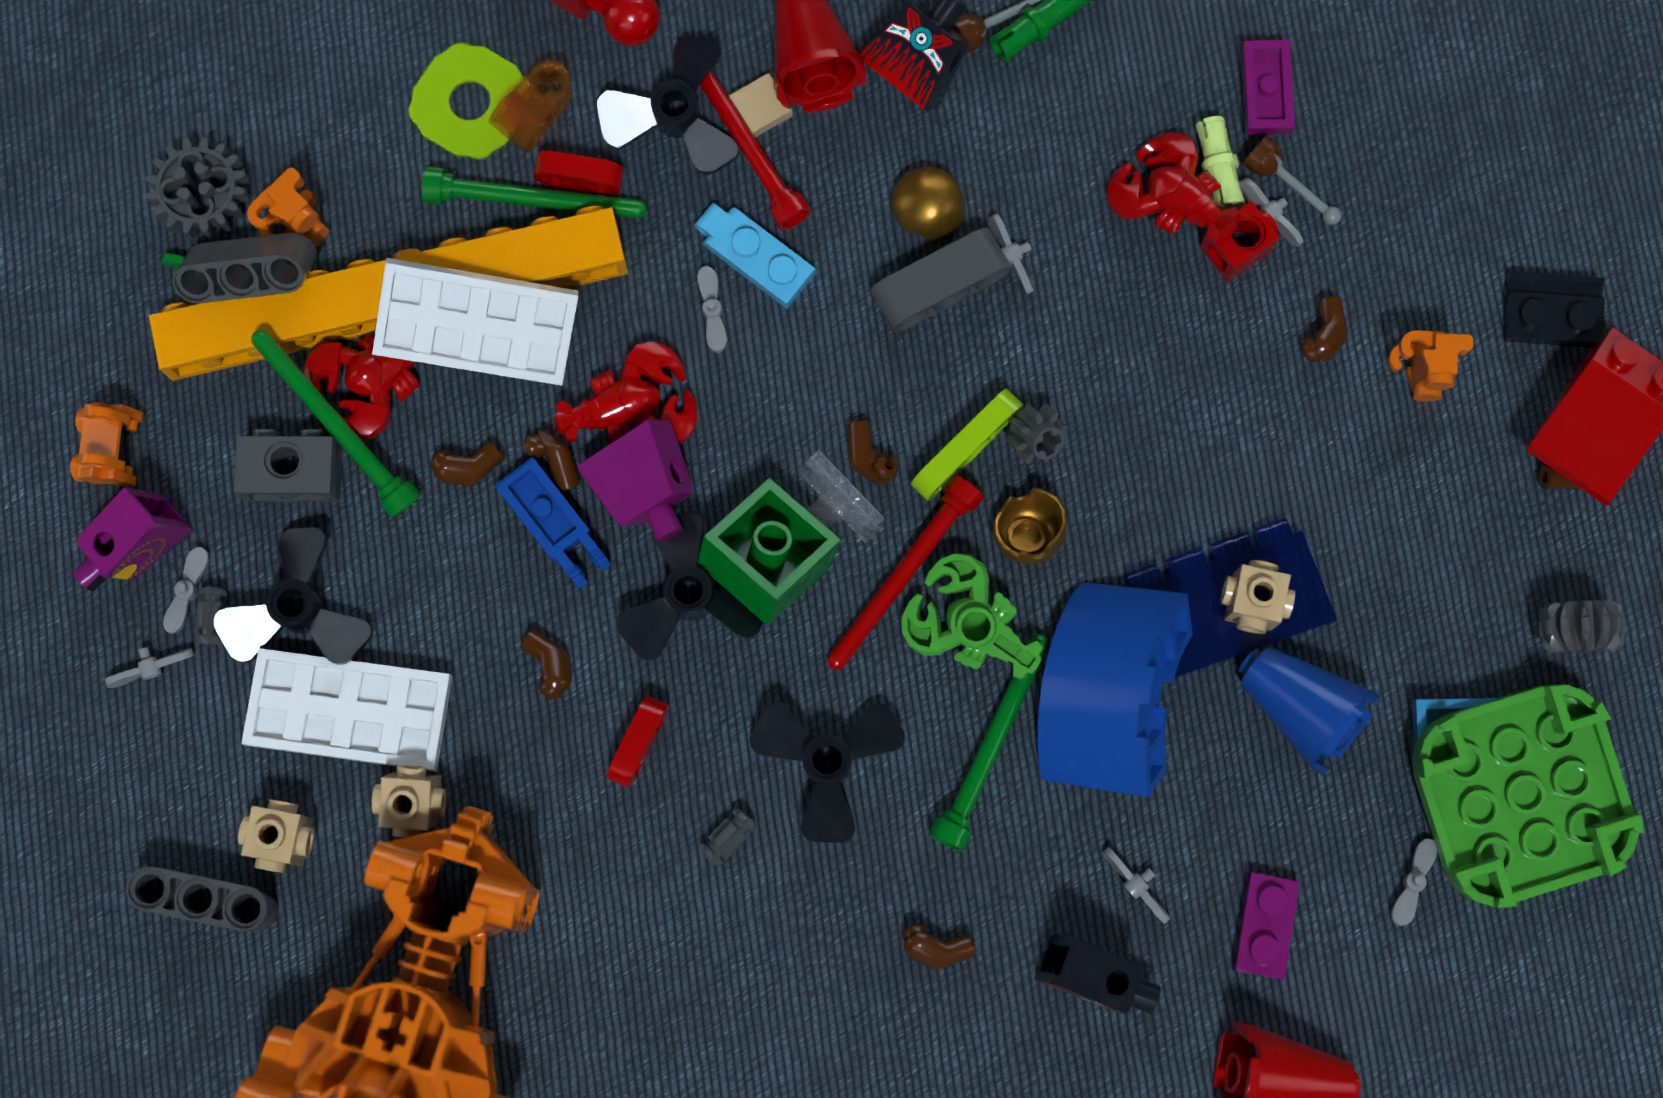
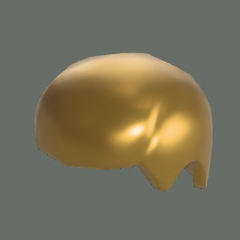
M926 166L908 171L893 188L891 206L897 222L906 232L918 234L933 242L954 234L964 220L966 202L953 176L939 168Z
M1032 488L1030 493L1025 496L1009 497L993 521L994 542L1006 558L1022 564L1034 565L1051 559L1066 539V510L1057 496L1041 488Z

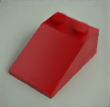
M1612 327L1584 357L1525 450L1607 506L1663 430V361Z

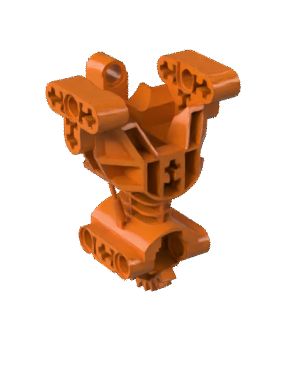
M471 806L464 807L463 812L458 814L456 824H452L451 827L389 842L379 841L376 844L366 868L364 883L366 886L385 891L384 898L394 913V917L371 951L373 956L352 987L331 988L324 996L327 998L301 1023L296 1031L279 1025L273 1027L264 1045L255 1075L244 1078L234 1098H332L336 1094V1098H509L497 1094L498 1080L492 1043H495L494 1032L479 1026L481 986H485L486 945L488 937L494 936L505 929L525 933L528 931L536 912L540 890L534 887L492 840V837H490L494 828L492 824L494 816H491V812ZM447 859L478 869L477 881L466 911L464 913L460 912L459 916H453L449 930L446 931L435 924L440 908L436 907L437 902L433 901L442 866L446 863ZM407 925L413 933L410 942L404 943L403 947L407 949L404 960L399 959L397 964L402 966L399 976L393 977L391 983L373 984L360 989L378 960L385 958ZM468 940L471 942L469 986H473L472 1016L465 1005L448 990L451 979H456L457 974L453 973L456 963L462 960V957L459 956L462 945H467Z

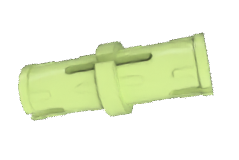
M1222 116L1205 118L1203 120L1206 127H1204L1201 121L1195 125L1204 161L1201 163L1202 172L1210 173L1221 184V189L1213 192V199L1218 203L1222 211L1235 207V204L1240 209L1245 206V200L1242 196L1236 171L1239 167L1237 155H1233L1230 148L1225 118Z

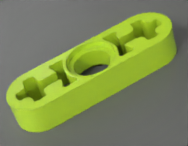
M1007 388L1004 389L916 475L910 485L927 501L932 500L944 489L954 474L958 475L1010 424L1009 420L1018 411L1023 409L1024 404Z

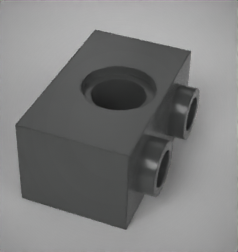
M257 429L252 431V436H237L234 493L245 502L340 503L343 447L333 437H329L327 431L306 429L300 431V436H281L282 433L277 430ZM297 455L299 457V464L295 471L287 475H281L279 472L281 462L288 456Z

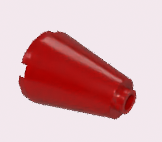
M776 0L774 90L778 101L788 109H790V103L802 105L803 112L808 113L831 110L847 103L854 97L852 90L859 83L862 88L865 85L866 68L828 0Z
M1232 1022L1230 1025L1235 1029L1234 1032H1224L1220 1039L1215 1056L1213 1085L1214 1087L1223 1088V1098H1359L1361 1090L1360 1077L1354 1071L1352 1064L1347 1060L1246 1022Z

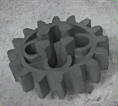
M202 137L199 146L194 147L188 138H184L182 142L183 150L177 152L168 145L165 149L169 158L165 162L155 158L152 161L159 172L158 175H148L145 178V181L155 189L145 194L146 200L152 206H156L152 213L161 223L166 221L165 226L173 234L176 235L183 228V233L188 239L194 240L198 230H202L208 239H213L214 227L220 225L227 232L231 230L230 223L227 220L231 215L243 218L244 214L237 205L239 202L250 201L251 196L241 187L246 186L251 181L246 172L241 170L244 166L236 154L230 156V150L222 142L213 148V144L209 139ZM196 162L194 170L203 181V183L199 184V188L188 174V167ZM227 178L226 184L223 187L218 188L221 184L219 182V179ZM178 189L176 192L178 198L169 199L171 192ZM198 189L199 193L209 204L208 211L203 215H200L203 210L202 206L193 195L198 192Z

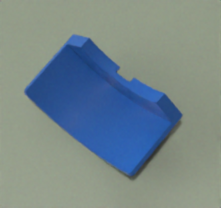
M1081 583L1078 585L1059 619L1043 674L1038 712V759L1040 775L1044 780L1149 797L1167 771L1166 722L1168 709L1159 708L1163 683H1173L1182 654L1193 636L1187 594L1095 583Z

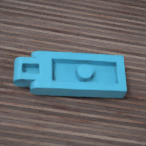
M712 203L694 224L707 237L703 242L707 249L786 309L816 275L815 267L734 207L727 213Z

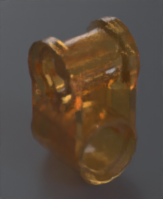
M547 60L538 63L514 91L510 92L498 104L489 119V123L525 153L530 152L541 141L549 127L571 102V80L566 68L556 61ZM545 83L551 87L558 83L559 91L556 93L554 90L549 89L543 93L542 84Z

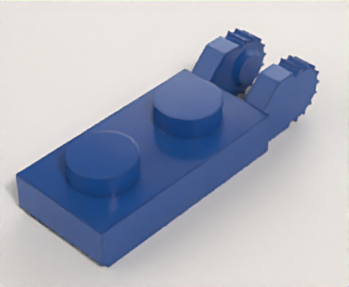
M533 457L495 485L496 489L553 562L557 560L578 589L587 584L585 575L577 564H573L566 555L576 545L581 543L588 552V557L602 571L611 565L589 536L592 534L589 528Z

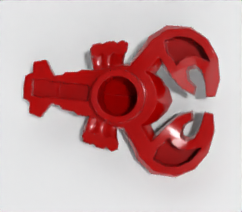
M1168 132L1155 136L1142 145L1136 153L1135 157L1140 163L1146 160L1145 164L1147 167L1154 169L1151 170L1148 179L1149 193L1144 194L1142 175L1138 170L1133 172V180L1126 184L1133 171L1130 163H1126L1119 168L1108 183L1107 201L1114 214L1123 219H1137L1161 212L1153 224L1155 227H1160L1161 230L1168 231L1169 233H1176L1181 223L1187 221L1201 228H1208L1207 240L1216 243L1220 238L1229 237L1237 229L1236 222L1241 218L1239 211L1235 207L1222 211L1218 203L1212 199L1210 194L1220 190L1222 187L1214 176H1211L1208 172H1201L1198 176H1194L1199 159L1197 146L1193 139L1183 133Z
M375 332L358 340L357 344L365 349L361 352L345 347L338 342L321 343L310 351L304 364L305 376L321 394L320 383L323 378L328 380L327 390L331 394L335 393L340 384L343 364L347 366L345 375L346 388L354 393L370 396V402L349 399L338 402L341 409H349L352 412L349 417H341L361 440L374 438L388 427L392 414L390 390L394 388L397 398L402 402L419 386L418 379L409 371L414 367L415 361L372 355Z
M652 341L634 346L624 359L620 381L615 382L613 370H607L606 373L602 372L589 381L596 395L581 402L576 408H572L565 401L555 405L556 414L553 417L557 433L564 434L566 442H575L579 429L601 430L607 428L608 441L611 444L631 431L630 427H637L646 420H669L673 426L678 444H683L693 434L698 419L696 401L689 390L683 392L684 410L682 412H676L675 405L679 400L676 394L668 399L658 419H656L652 414L659 403L660 391L654 385L641 379L642 374L660 385H672L671 377L665 375L662 371L664 367L674 374L679 384L686 380L685 368L677 354L666 345Z

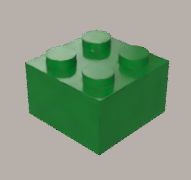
M768 478L704 536L697 564L762 622L769 626L832 566L841 539L773 480Z

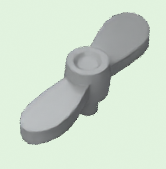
M1243 178L1239 181L1244 200L1248 203L1252 201L1259 211H1267L1276 222L1278 231L1292 245L1300 246L1304 242L1302 236L1282 215V209L1287 206V201L1284 198L1279 199L1277 202L1274 200L1269 201L1251 179Z
M998 214L990 216L988 218L989 226L1002 247V252L1009 264L1013 266L1026 293L1033 292L1034 288L1020 261L1023 259L1022 254L1031 251L1030 244L1026 242L1018 246L1016 242L1012 243Z
M704 266L698 272L697 281L704 300L702 313L707 319L706 339L711 351L720 353L726 348L727 335L720 318L723 308L718 301V278L716 272L711 267Z
M202 547L193 548L188 553L182 580L178 581L174 587L176 597L169 606L163 620L164 629L170 634L178 633L183 628L188 614L189 603L198 595L196 585L209 566V553Z
M148 647L139 649L138 652L142 661L137 663L138 667L110 676L105 679L107 688H116L140 677L143 680L162 675L161 667L194 656L193 650L188 648L157 659V657H151Z
M1432 839L1422 840L1415 848L1411 872L1403 878L1402 884L1404 889L1396 899L1391 910V920L1397 926L1409 924L1415 916L1419 892L1426 886L1425 876L1432 867L1438 852Z
M1108 847L1103 851L1102 854L1105 859L1126 880L1123 886L1135 899L1141 896L1158 919L1166 924L1171 917L1147 891L1149 889L1147 883L1156 876L1151 869L1148 868L1142 875H1139L1137 872L1132 874L1111 848Z

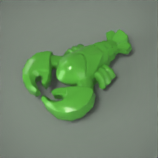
M954 553L940 559L929 571L925 584L931 587L938 579L950 576L952 581L948 585H941L937 592L953 594L970 590L969 597L957 599L948 605L946 612L948 629L942 632L936 606L931 601L927 605L928 616L926 619H922L920 617V606L924 596L919 593L916 594L909 601L902 615V634L908 646L923 656H933L963 645L965 646L964 649L953 657L956 662H961L962 665L970 666L977 670L982 666L988 654L1003 661L1012 662L1013 677L1023 679L1027 673L1033 674L1042 661L1039 654L1044 647L1038 641L1025 646L1020 641V638L1013 633V630L1007 626L1015 616L1017 609L1014 605H1011L1006 597L1003 598L1002 593L996 592L993 605L988 604L989 576L985 565L970 554Z

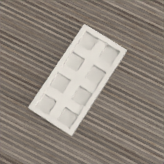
M387 258L372 355L562 386L578 301V290Z
M259 648L241 744L250 747L390 766L426 767V771L437 772L453 676L446 673L357 661L336 665L326 657Z

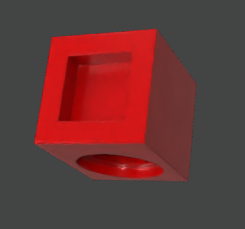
M1252 201L1238 210L1241 218L1236 222L1238 227L1233 233L1243 232L1248 234L1252 238L1254 246L1242 247L1234 241L1232 234L1227 238H1220L1214 243L1207 240V232L1199 246L1227 283L1269 255L1280 239L1277 234V224L1272 216L1265 210L1259 211Z

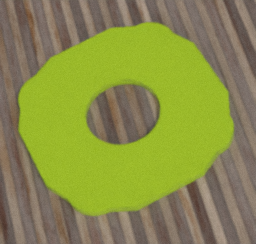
M457 43L449 47L447 51L434 57L414 86L412 101L409 106V116L426 139L455 156L482 160L504 147L527 115L531 87L517 66L484 46ZM465 83L480 84L490 94L488 110L481 117L473 120H465L456 116L450 108V98L453 91Z

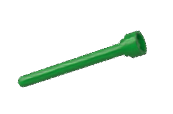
M426 166L422 180V202L424 204L443 205L444 201L452 202L454 198L568 211H579L589 206H602L603 209L612 207L615 216L642 218L647 213V206L642 200L455 179V174L447 173L446 168Z
M257 330L252 334L251 341L255 348L380 490L377 495L381 498L380 506L394 519L412 505L422 494L410 480L404 482L400 476L396 478L392 476L267 331Z
M1035 634L1031 637L1028 644L1038 641L1044 647L1039 654L1043 659L1049 642L1045 635ZM1037 669L1033 674L1027 673L1023 679L1012 677L951 810H945L941 818L936 817L928 836L954 850L964 852L972 835L968 831L971 825L968 818Z

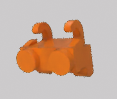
M292 167L288 168L250 204L247 211L248 220L253 227L259 230L261 236L273 235L270 232L271 228L275 224L281 223L287 228L284 233L302 234L317 247L327 237L329 229L320 221L318 213L313 209L317 204V199L310 190H303L300 194L296 192L297 188L299 189L304 186V180ZM268 208L269 213L263 219L259 218L260 212Z
M1410 331L1403 336L1399 345L1395 346L1389 353L1388 365L1393 372H1398L1402 368L1399 356L1401 355L1405 360L1412 358V367H1407L1405 374L1410 386V392H1413V399L1422 402L1438 401L1442 399V390L1454 387V377L1458 374V354L1465 356L1473 348V337L1467 334H1444L1441 331Z
M102 402L85 404L84 408L79 409L76 414L75 424L78 432L81 434L79 454L74 455L70 462V472L74 480L92 484H115L123 487H135L137 477L133 476V467L125 466V462L118 459L122 426H126V431L137 432L138 423L143 422L144 412L123 404L107 405Z

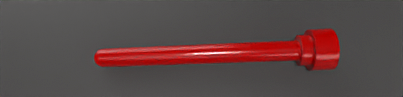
M711 71L700 87L770 195L771 200L769 204L772 207L770 211L772 218L780 230H788L797 226L810 215L812 209L801 193H795L793 188L785 186L715 74Z
M953 475L943 489L945 493L941 499L943 506L828 656L827 663L831 669L841 670L845 667L957 517H964L967 512L973 513L985 498L984 495L971 483L958 475Z

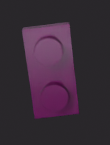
M1290 40L1243 41L1241 46L1245 135L1292 134L1295 129Z
M1253 872L1248 873L1233 971L1285 980L1300 886L1299 881Z

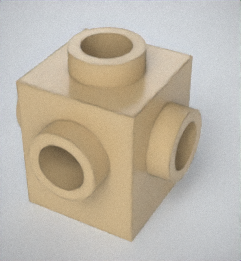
M1251 560L1249 565L1242 564L1233 573V576L1227 575L1224 581L1220 600L1221 604L1226 605L1224 621L1237 623V629L1249 633L1265 634L1266 630L1272 631L1282 623V618L1289 619L1292 613L1295 590L1288 589L1291 575L1278 572L1279 566L1270 562ZM1254 589L1269 592L1267 601L1258 600L1254 595Z
M400 765L397 766L396 772L381 777V784L374 786L372 795L373 814H379L378 827L392 828V836L406 838L422 834V830H429L439 823V818L442 819L444 817L446 809V790L441 789L442 775L426 774V767ZM402 795L409 797L412 801L410 812L401 811Z
M269 799L268 808L252 806L250 816H244L239 828L238 843L243 845L241 855L256 858L254 868L284 873L286 864L303 867L305 857L310 855L313 847L315 830L312 828L313 818L297 814L299 805ZM274 825L278 830V837L275 842L269 844Z

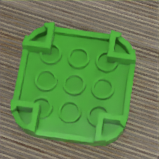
M1569 684L1535 686L1446 714L1429 723L1416 739L1412 754L1414 779L1443 870L1452 887L1464 897L1495 908L1517 906L1516 902L1601 875L1611 877L1627 868L1625 862L1635 851L1639 833H1644L1642 814L1634 813L1605 722L1611 720V717L1602 702H1597L1584 690L1569 686Z

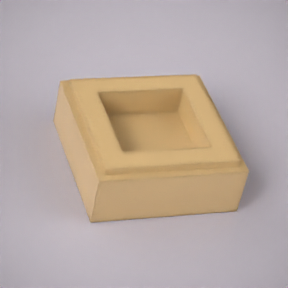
M769 73L729 95L730 100L754 137L761 135L793 116L791 107L790 109L785 108L778 101L774 90V80Z

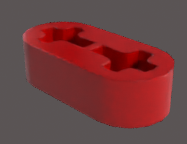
M541 151L537 156L533 178L551 187L614 196L620 193L624 169L617 163L604 159L555 151Z
M646 695L611 762L607 779L628 789L633 785L669 711L668 704Z

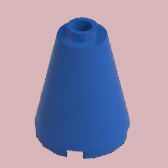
M1271 646L1267 647L1263 652L1257 648L1254 649L1239 669V672L1244 675L1241 686L1310 767L1321 776L1331 768L1324 761L1330 758L1332 754L1340 759L1370 720L1372 714L1365 710L1367 704L1370 702L1371 704L1379 705L1381 697L1372 690Z

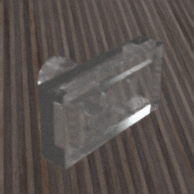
M820 450L805 461L801 477L820 495V498L806 509L827 528H830L841 518L865 544L880 532L885 518Z

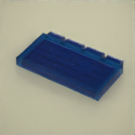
M1286 518L1253 528V535L1257 546L1254 548L1246 532L1209 544L1208 548L1213 560L1211 563L1207 562L1201 547L1165 559L1164 566L1168 578H1162L1156 563L1124 574L1127 587L1185 593L1188 595L1193 636L1182 654L1174 679L1247 654L1256 648L1261 649L1326 626L1337 620L1302 531L1293 533ZM1251 560L1270 562L1279 566L1278 572L1291 575L1288 589L1295 590V600L1290 618H1282V623L1272 631L1266 630L1265 634L1245 632L1236 628L1237 623L1224 621L1226 605L1220 603L1226 576H1233V573L1242 564L1249 565ZM1254 589V595L1258 600L1267 601L1269 592Z

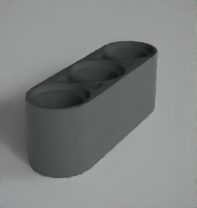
M985 227L887 276L875 284L870 292L892 331L898 333L995 284L1011 272L1012 267L990 229Z
M291 232L201 243L193 246L173 274L172 284L176 293L191 303H208L290 293L298 290L304 283L315 264L317 251L313 242L306 236ZM284 259L291 261L295 266L288 264ZM240 265L245 266V267H246L247 269H249L250 271L245 270V269H244L243 267H241Z
M143 867L136 870L126 884L128 901L134 908L149 913L244 932H262L270 928L278 916L279 906L276 898L269 891L262 888L158 867ZM159 877L164 884V893L157 902L152 903L146 894L147 886L153 878ZM207 886L212 894V903L205 912L199 913L194 905V896L200 888ZM255 896L260 903V914L255 921L247 923L242 917L241 907L247 898Z

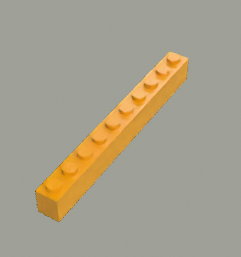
M602 206L585 207L577 211L576 216L559 220L553 216L538 218L532 221L529 227L512 230L509 227L495 228L487 231L485 237L466 241L464 238L448 239L441 242L439 248L422 252L419 249H405L396 252L392 258L566 289L629 274L613 208L603 209ZM370 259L358 260L348 264L347 269L332 273L325 270L311 271L302 286L290 293L195 305L189 303L167 305L162 309L163 312L149 315L159 369L172 381L265 360L251 341L252 334L257 330L267 331L286 354L316 348L321 343L341 342L373 334L376 331L386 260L379 262Z

